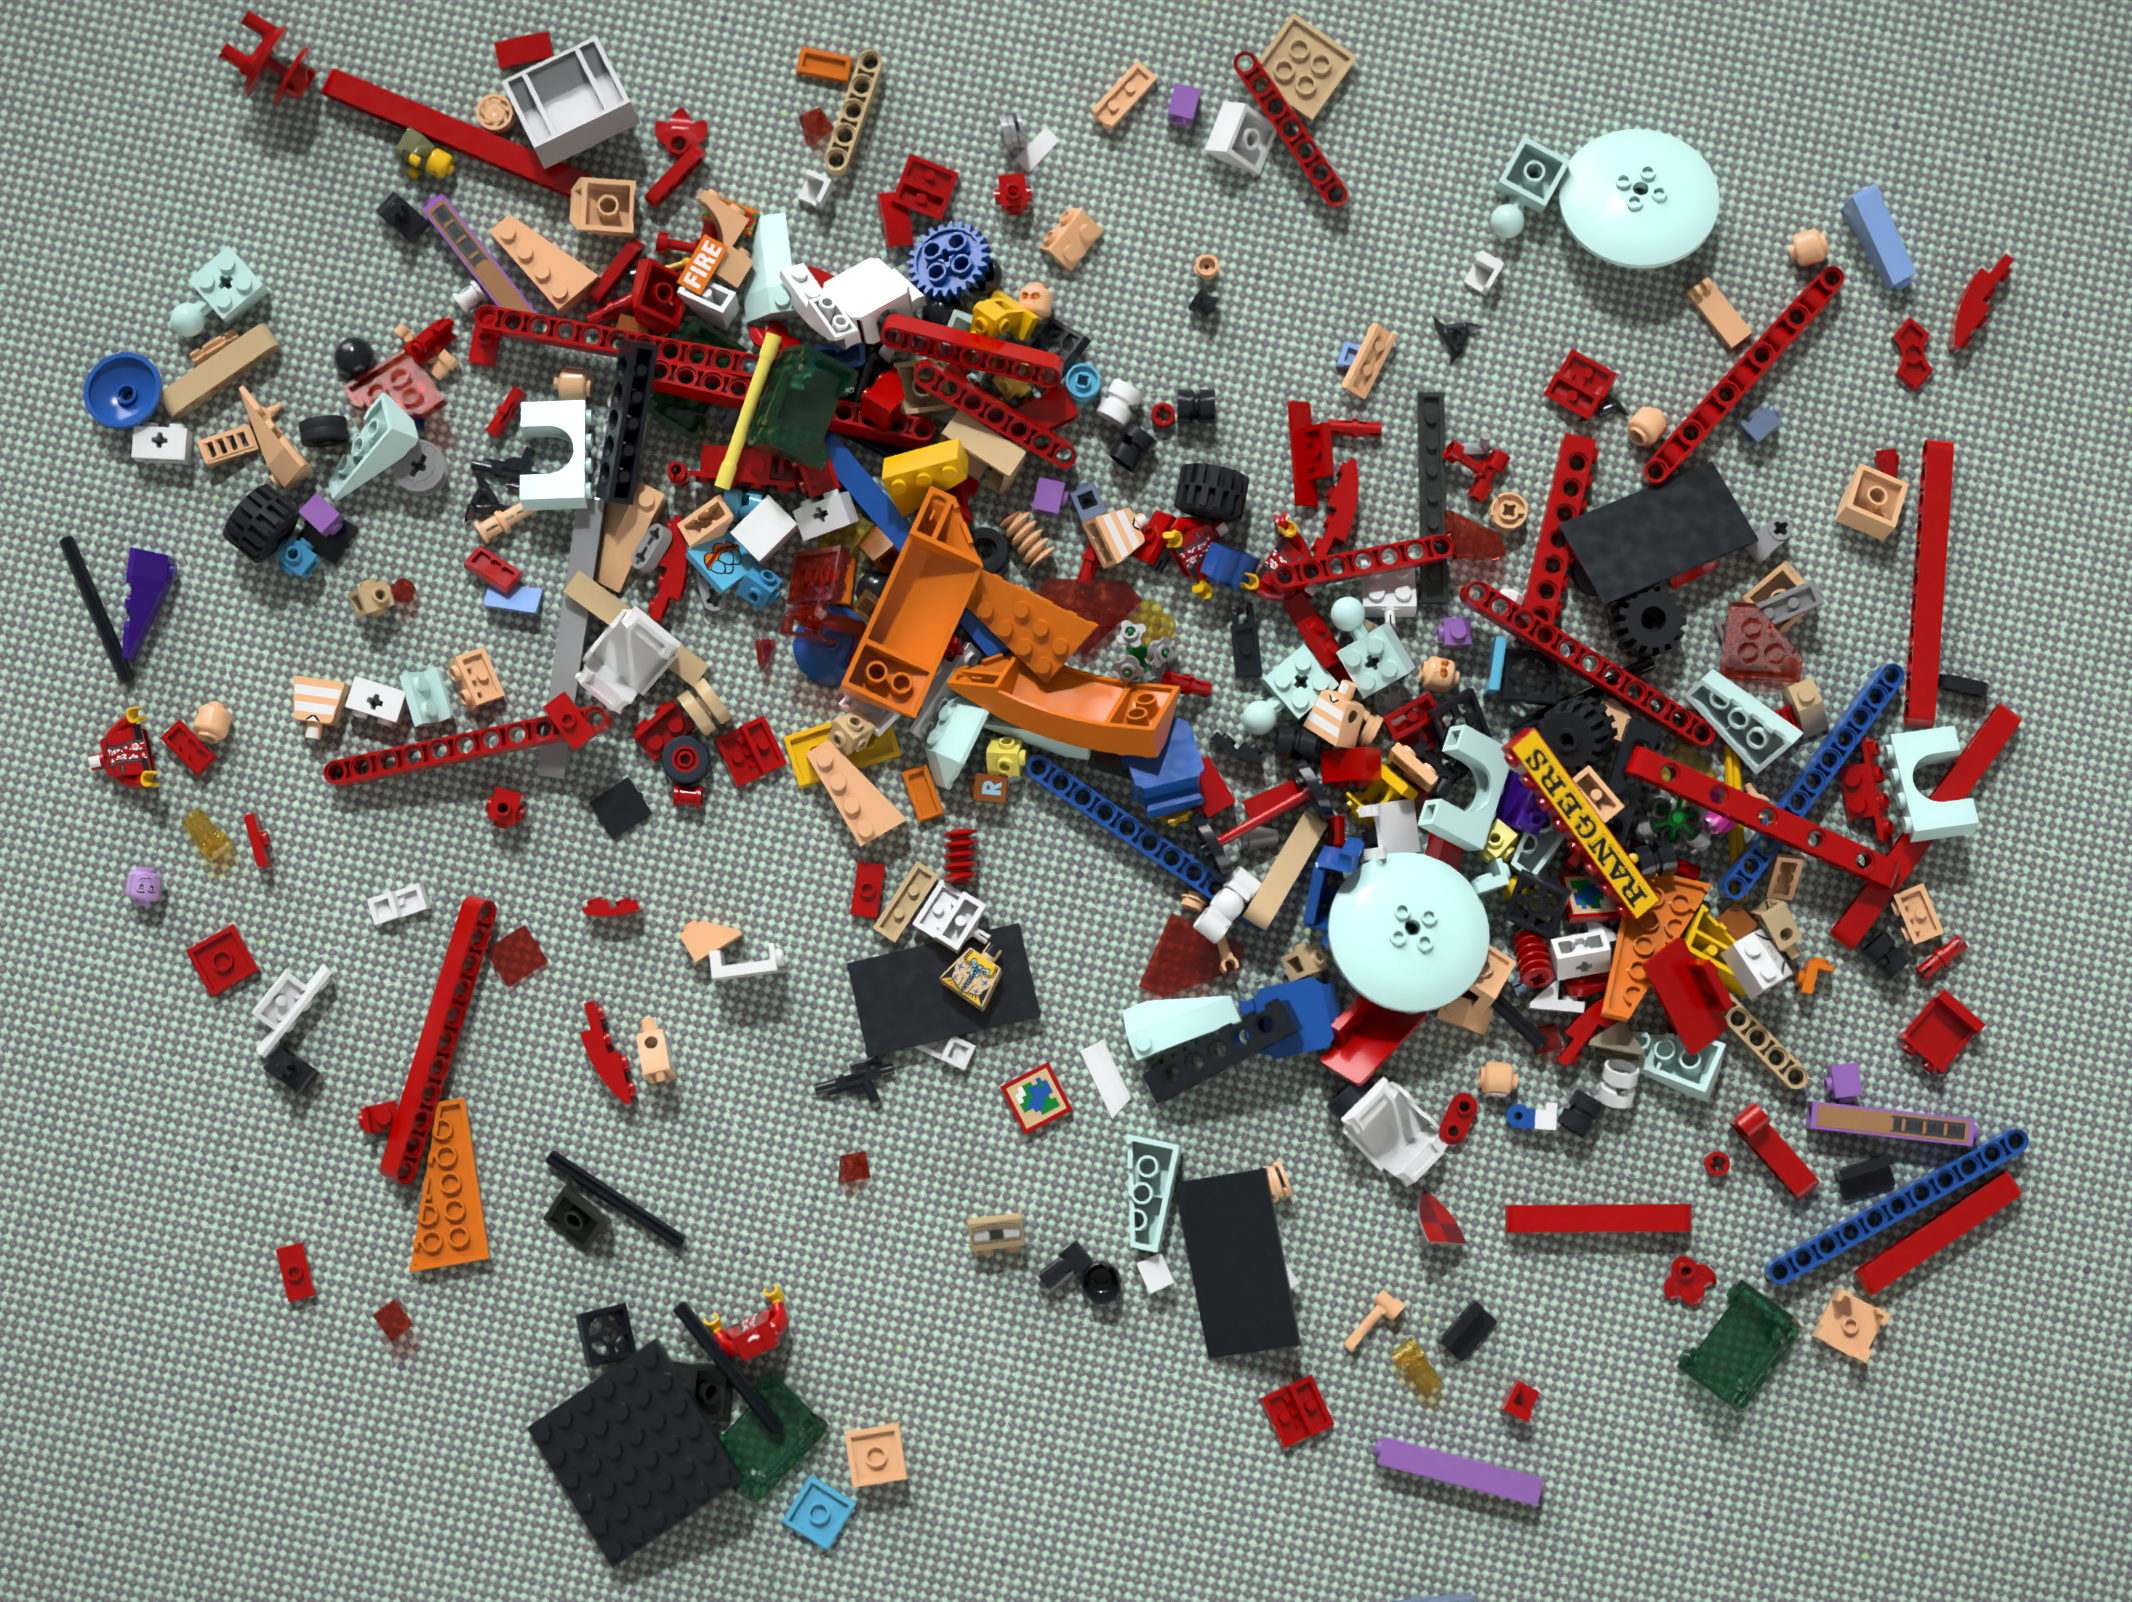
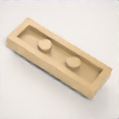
M916 861L873 926V929L896 943L940 875Z

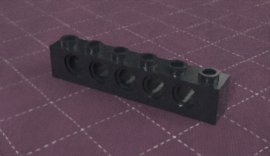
M621 338L596 491V497L611 503L633 505L659 346L647 341Z
M1631 718L1626 721L1606 785L1616 797L1619 794H1625L1629 798L1628 807L1621 809L1605 823L1607 826L1612 819L1620 822L1621 831L1613 836L1626 853L1631 838L1627 837L1629 828L1635 827L1639 812H1636L1635 809L1638 801L1643 802L1647 786L1643 785L1644 781L1637 779L1632 784L1624 780L1623 774L1632 756V746L1634 743L1639 742L1646 749L1654 752V749L1659 750L1663 740V735L1659 734L1660 727ZM1582 861L1579 873L1595 878L1586 872L1583 867L1584 862Z
M1279 998L1273 999L1264 1004L1265 1010L1256 1013L1254 1010L1240 1017L1242 1022L1233 1026L1232 1023L1226 1024L1217 1029L1218 1035L1212 1038L1206 1035L1194 1042L1195 1047L1189 1050L1184 1047L1173 1052L1171 1060L1164 1063L1163 1059L1149 1065L1150 1071L1142 1075L1156 1103L1166 1102L1301 1031L1303 1027L1290 1001H1280ZM1266 1017L1270 1018L1273 1023V1028L1270 1032H1267L1263 1027V1021ZM1242 1030H1246L1250 1038L1247 1044H1243L1240 1040ZM1219 1042H1222L1226 1047V1053L1223 1057L1217 1053ZM1197 1054L1203 1059V1065L1200 1069L1194 1065V1057ZM1173 1067H1176L1180 1072V1077L1177 1081L1171 1077V1069Z

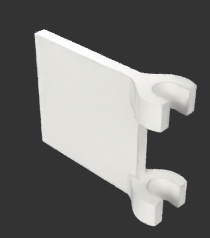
M1404 799L1358 807L1359 817L1374 816L1378 848L1365 849V861L1374 858L1376 860L1384 859L1387 854L1414 853L1421 851L1414 801Z

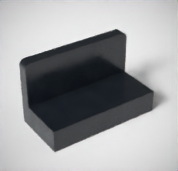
M1882 1154L1834 1170L1843 1200H1851L1894 1186L1895 1180L1890 1165L1894 1164L1891 1154Z
M1472 1300L1438 1339L1460 1361H1464L1497 1323V1320L1483 1309L1484 1307L1476 1300Z

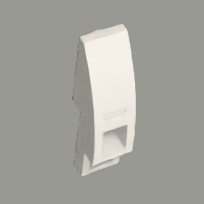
M804 263L780 270L779 278L792 295V306L816 332L832 341L858 334V329L833 294H825Z

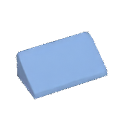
M488 585L483 605L486 608L538 616L543 589L516 585L506 596L491 585Z

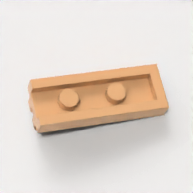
M1136 61L1092 109L1091 115L1094 116V120L1097 123L1101 122L1104 129L1111 131L1156 82L1157 77Z
M1709 277L1703 279L1698 285L1687 292L1686 296L1730 350L1752 334V330Z
M1372 323L1340 387L1365 400L1397 335L1387 331L1377 323Z

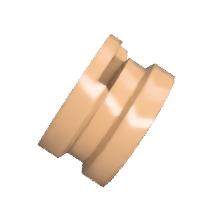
M490 94L482 98L477 105V119L485 131L495 135H504L514 126L516 120L515 111L509 100L504 96Z
M1504 492L1498 495L1491 503L1488 511L1491 524L1503 532H1511L1518 529L1525 521L1528 513L1524 498L1513 492Z
M1365 707L1361 722L1362 726H1360L1356 742L1360 744V747L1370 746L1383 721L1380 715L1374 716L1370 714V710Z
M1280 1160L1274 1162L1271 1167L1263 1166L1268 1171L1273 1202L1279 1201V1198L1283 1196L1286 1198L1293 1196ZM1277 1171L1279 1172V1175L1285 1187L1284 1189L1282 1188L1281 1181L1279 1179L1278 1174L1276 1173Z

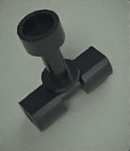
M1419 738L1410 748L1415 752L1417 759L1420 758L1424 763L1434 768L1438 777L1436 785L1429 792L1428 796L1431 800L1443 799L1447 801L1455 790L1453 786L1455 782L1464 778L1470 768L1457 759H1454L1451 764L1447 762L1443 765L1426 750L1429 745Z

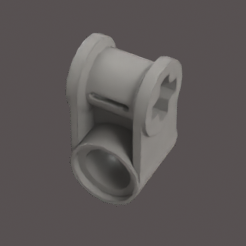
M1776 517L1761 530L1755 532L1759 539L1758 542L1744 549L1758 565L1789 538L1793 531L1791 521L1786 517ZM1783 526L1784 530L1782 533L1776 535L1774 533L1776 527Z

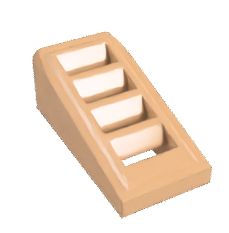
M249 424L197 441L204 462L210 469L260 450L252 427ZM242 434H245L249 444L247 447H244L240 437ZM230 439H235L238 447L237 450L233 449ZM224 442L228 453L223 454L219 443ZM214 446L217 456L212 457L209 447Z

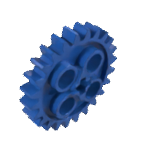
M949 221L946 228H944L942 223H939L937 231L930 227L929 236L920 235L923 240L922 243L914 242L917 251H909L912 260L907 261L910 267L907 272L911 277L912 284L922 294L924 293L927 299L934 297L937 302H940L942 297H944L948 303L953 295H955L957 300H960L962 292L969 296L970 287L978 289L979 287L976 282L978 280H986L982 272H990L987 263L992 262V258L989 255L992 250L988 245L987 239L978 228L974 229L972 224H968L965 227L962 221H959L956 227L952 221Z

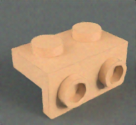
M1076 208L1068 209L1061 215L1058 225L1044 236L1043 243L1040 246L1043 252L1049 253L1068 271L1075 267L1103 232V229L1083 210Z
M1923 883L1893 895L1894 901L1890 902L1895 916L1901 915L1905 926L1900 928L1906 942L1912 941L1913 945H1916L1944 933Z

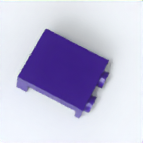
M1510 769L1504 783L1503 794L1500 796L1496 808V816L1492 822L1498 818L1512 830L1537 836L1548 812H1544L1535 801L1537 797L1532 790H1528L1523 786L1520 781L1521 775Z

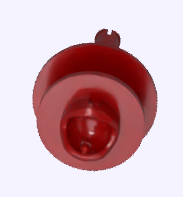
M248 10L241 24L262 36L261 43L254 53L248 56L229 43H226L219 58L239 69V72L247 77L243 85L246 96H250L269 70L283 78L272 102L274 105L278 106L286 94L294 99H300L304 91L310 87L316 75V71L305 64L310 48L305 46L291 67L278 61L275 57L287 35L288 27L285 25L282 28L276 27Z

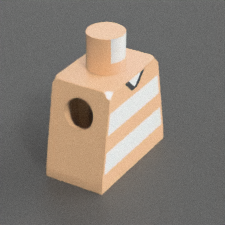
M1125 508L1094 517L1083 522L1082 525L1103 569L1118 564L1144 543L1145 538L1141 530L1148 526V521L1142 513L1134 516L1131 509Z
M294 675V719L307 723L305 738L321 740L323 725H337L349 691V685L345 682Z
M1342 680L1338 691L1322 690L1303 726L1334 746L1355 748L1364 713V706L1352 699L1357 685L1353 682Z
M656 1017L641 1020L643 1033L637 1034L636 1038L644 1077L650 1084L676 1079L667 1034L663 1029H659Z

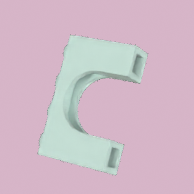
M585 400L521 402V429L524 438L556 437L567 441L574 448L571 461L562 470L551 474L520 475V502L523 511L588 508V499L592 498V483L588 482V474L593 472L592 458H588V450L593 449L592 434H588V426H593L592 410L587 409Z
M1467 725L1450 727L1442 752L1463 762L1470 768L1476 781L1475 799L1466 811L1443 799L1425 800L1418 826L1465 851L1483 850L1488 841L1491 823L1496 816V808L1500 796L1504 791L1507 774L1511 769L1504 759V752L1501 750V747L1504 745Z
M1954 726L1891 734L1887 745L1884 746L1885 758L1891 762L1892 766L1890 770L1891 782L1897 786L1898 790L1896 794L1898 809L1903 810L1904 814L1902 818L1903 831L1905 834H1909L1910 842L1975 834L1979 824L1973 798L1948 802L1933 801L1924 797L1917 790L1913 782V773L1919 768L1957 760L1960 746Z

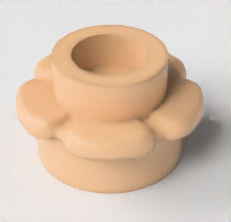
M1210 254L1201 255L1195 261L1194 272L1197 276H1201L1203 280H1211L1214 275H1218L1220 265L1217 263L1218 260L1215 256ZM1208 265L1209 269H1205L1204 266Z
M1189 890L1187 894L1181 895V906L1187 910L1200 913L1203 905L1206 906V902L1202 900L1203 895L1198 892Z

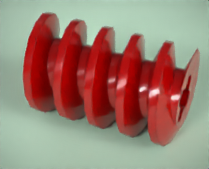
M952 829L944 834V838L951 841L944 844V849L951 851V853L943 855V859L951 863L943 866V870L951 874L944 876L943 881L957 885L977 884L969 880V878L977 875V872L969 870V867L977 865L976 861L970 859V856L977 854L976 850L970 848L971 845L977 843V840L970 838L971 834L977 833L976 829Z
M1525 929L1518 932L1513 938L1520 980L1529 987L1538 988L1546 986L1555 977L1547 939L1538 933Z

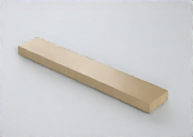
M580 570L563 591L607 625H610L623 609H632ZM680 645L679 648H676L678 656L667 669L693 687L709 665Z

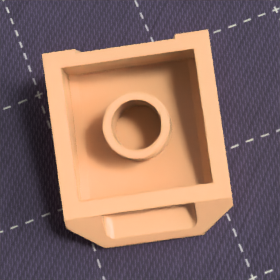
M580 177L571 189L570 222L580 231L633 238L636 181Z
M1784 561L1740 598L1741 607L1745 609L1801 585L1805 581L1793 566ZM1807 612L1760 632L1764 636L1776 639Z

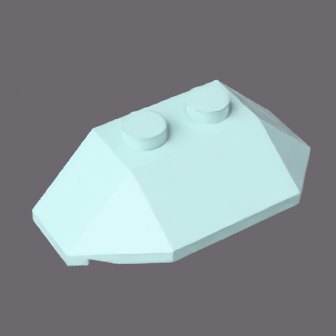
M963 696L948 701L940 710L939 721L935 729L929 733L925 747L934 784L948 790L951 789L953 781L958 777L989 714V711Z

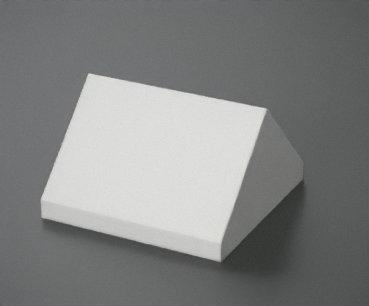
M768 495L730 533L754 560L763 566L799 528L798 524Z

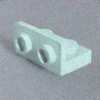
M433 667L424 672H407L399 676L415 727L436 725L454 717L439 667Z
M1501 858L1495 859L1484 867L1486 874L1470 881L1478 896L1498 891L1510 883V870Z

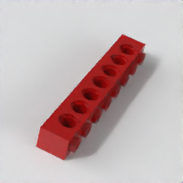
M1565 433L1561 440L1522 606L1532 613H1542L1546 621L1552 625L1554 617L1559 618L1563 603L1559 602L1560 592L1566 591L1569 577L1564 576L1566 567H1571L1574 559L1571 549L1558 529V524L1563 522L1558 519L1557 512L1559 510L1567 511L1570 519L1584 514L1587 500L1583 499L1585 489H1590L1593 474H1589L1591 464H1596L1599 449L1595 448L1597 440ZM1572 459L1579 460L1582 464V470L1575 471L1571 469L1569 461ZM1572 485L1576 489V495L1572 497L1567 496L1563 491V486ZM1560 536L1564 540V546L1561 548L1553 546L1551 537ZM1545 562H1555L1558 566V572L1549 573L1545 569ZM1548 587L1552 592V597L1550 599H1543L1539 595V588ZM1519 616L1517 627L1523 629L1525 622ZM1539 630L1537 634L1540 642L1545 643L1547 635L1543 630ZM1514 637L1513 642L1527 645L1518 638Z

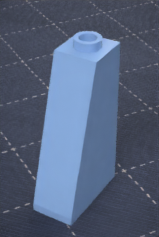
M1873 184L1851 196L1841 210L1886 289L1889 291L1896 287L1899 291L1912 283L1910 279L1917 272L1876 184Z

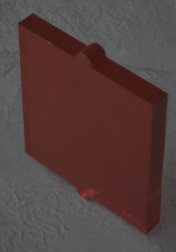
M526 925L521 926L485 950L495 966L494 971L499 972L508 987H511L548 963L547 958L539 947L540 942L534 940Z

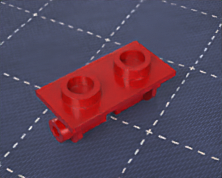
M449 317L436 320L403 346V349L423 366L457 339V336L452 332L453 320Z

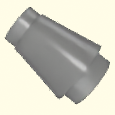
M1257 827L1237 838L1239 849H1245L1248 852L1277 845L1278 831L1277 829Z

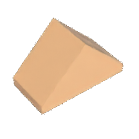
M719 494L679 522L677 526L689 546L693 547L723 537L735 516L722 495Z
M1779 853L1774 856L1768 864L1767 898L1793 900L1804 864V856Z

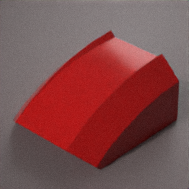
M650 257L638 261L633 284V311L637 323L660 334H665L678 330L686 303L677 295V291L681 287L677 281L681 274L659 264L658 261Z

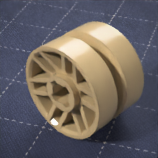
M702 678L693 685L698 695L697 697L689 690H686L677 699L703 734L708 736L717 729L712 720L713 717L723 725L733 716L707 681Z

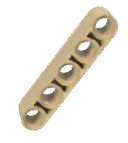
M872 49L863 51L858 58L824 160L827 172L833 177H843L850 169L883 73L881 55ZM869 60H874L878 63L874 69L864 67V64ZM859 85H867L869 90L864 94L856 92V88ZM851 109L861 111L860 116L857 118H850L847 116V113ZM844 133H849L853 136L851 141L847 143L839 141V137ZM834 158L844 160L843 165L840 167H833L830 165V162Z
M259 324L162 391L160 402L172 419H179L273 355L280 348V344L266 324Z
M1307 810L1303 812L1265 876L1260 888L1244 912L1243 918L1266 931L1328 825L1327 822L1324 823L1320 818Z
M1730 993L1734 1006L1727 1011H1722L1728 1023L1727 1030L1783 1087L1790 1090L1804 1087L1809 1078L1806 1069ZM1733 1012H1738L1742 1016V1023L1738 1027L1731 1023L1730 1017ZM1753 1031H1757L1761 1035L1762 1040L1758 1046H1754L1750 1042L1749 1037ZM1773 1050L1780 1054L1781 1060L1778 1065H1773L1769 1061V1054ZM1791 1070L1799 1073L1800 1080L1796 1085L1791 1084L1788 1080V1074Z

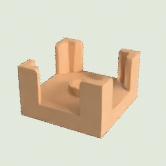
M1489 945L1487 958L1479 976L1468 988V990L1479 996L1472 1007L1482 1015L1496 999L1516 964V961Z
M1835 1288L1811 1336L1860 1362L1867 1363L1872 1353L1869 1347L1879 1327L1886 1325L1891 1314L1865 1303L1842 1288Z
M900 1422L861 1430L845 1431L853 1488L908 1478Z

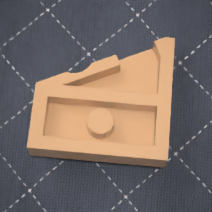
M1398 742L1391 749L1385 763L1387 766L1393 768L1397 764L1404 771L1403 776L1416 783L1427 792L1436 785L1438 777L1434 768L1427 763L1422 764L1410 747L1407 745L1402 746Z

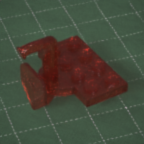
M835 546L796 552L787 604L797 606V608L791 609L783 615L779 634L792 641L816 646L836 644L835 639L822 636L823 628L854 635L851 654L846 659V663L850 665L867 626L862 620L827 611L830 602H839L845 595L846 572L851 565V548ZM794 620L798 621L801 627L807 629H804L803 632L792 631Z

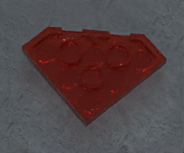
M403 348L342 387L357 411L367 412L382 392L388 394L410 417L426 419L448 405L425 367L419 364Z
M1048 578L1034 592L1052 601L1053 604L1078 614L1077 616L1087 621L1099 624L1078 648L1084 655L1143 601L1124 580Z
M1728 602L1718 673L1727 679L1800 682L1803 664L1801 652L1755 603Z
M1171 913L1138 987L1164 998L1224 975L1219 968L1221 960L1218 944L1212 943L1193 927V922ZM1226 937L1233 957L1239 961L1245 945ZM1225 962L1227 970L1225 974L1234 971L1232 963Z

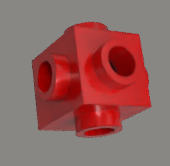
M1025 173L998 175L999 189H994L995 204L1001 205L1002 213L1007 212V215L1014 216L1028 210V202H1033L1031 186H1026Z
M496 787L494 796L489 797L486 803L485 812L488 813L487 818L493 820V826L508 830L509 825L517 827L518 822L523 821L526 813V807L523 806L526 796ZM508 806L507 812L503 813V809Z

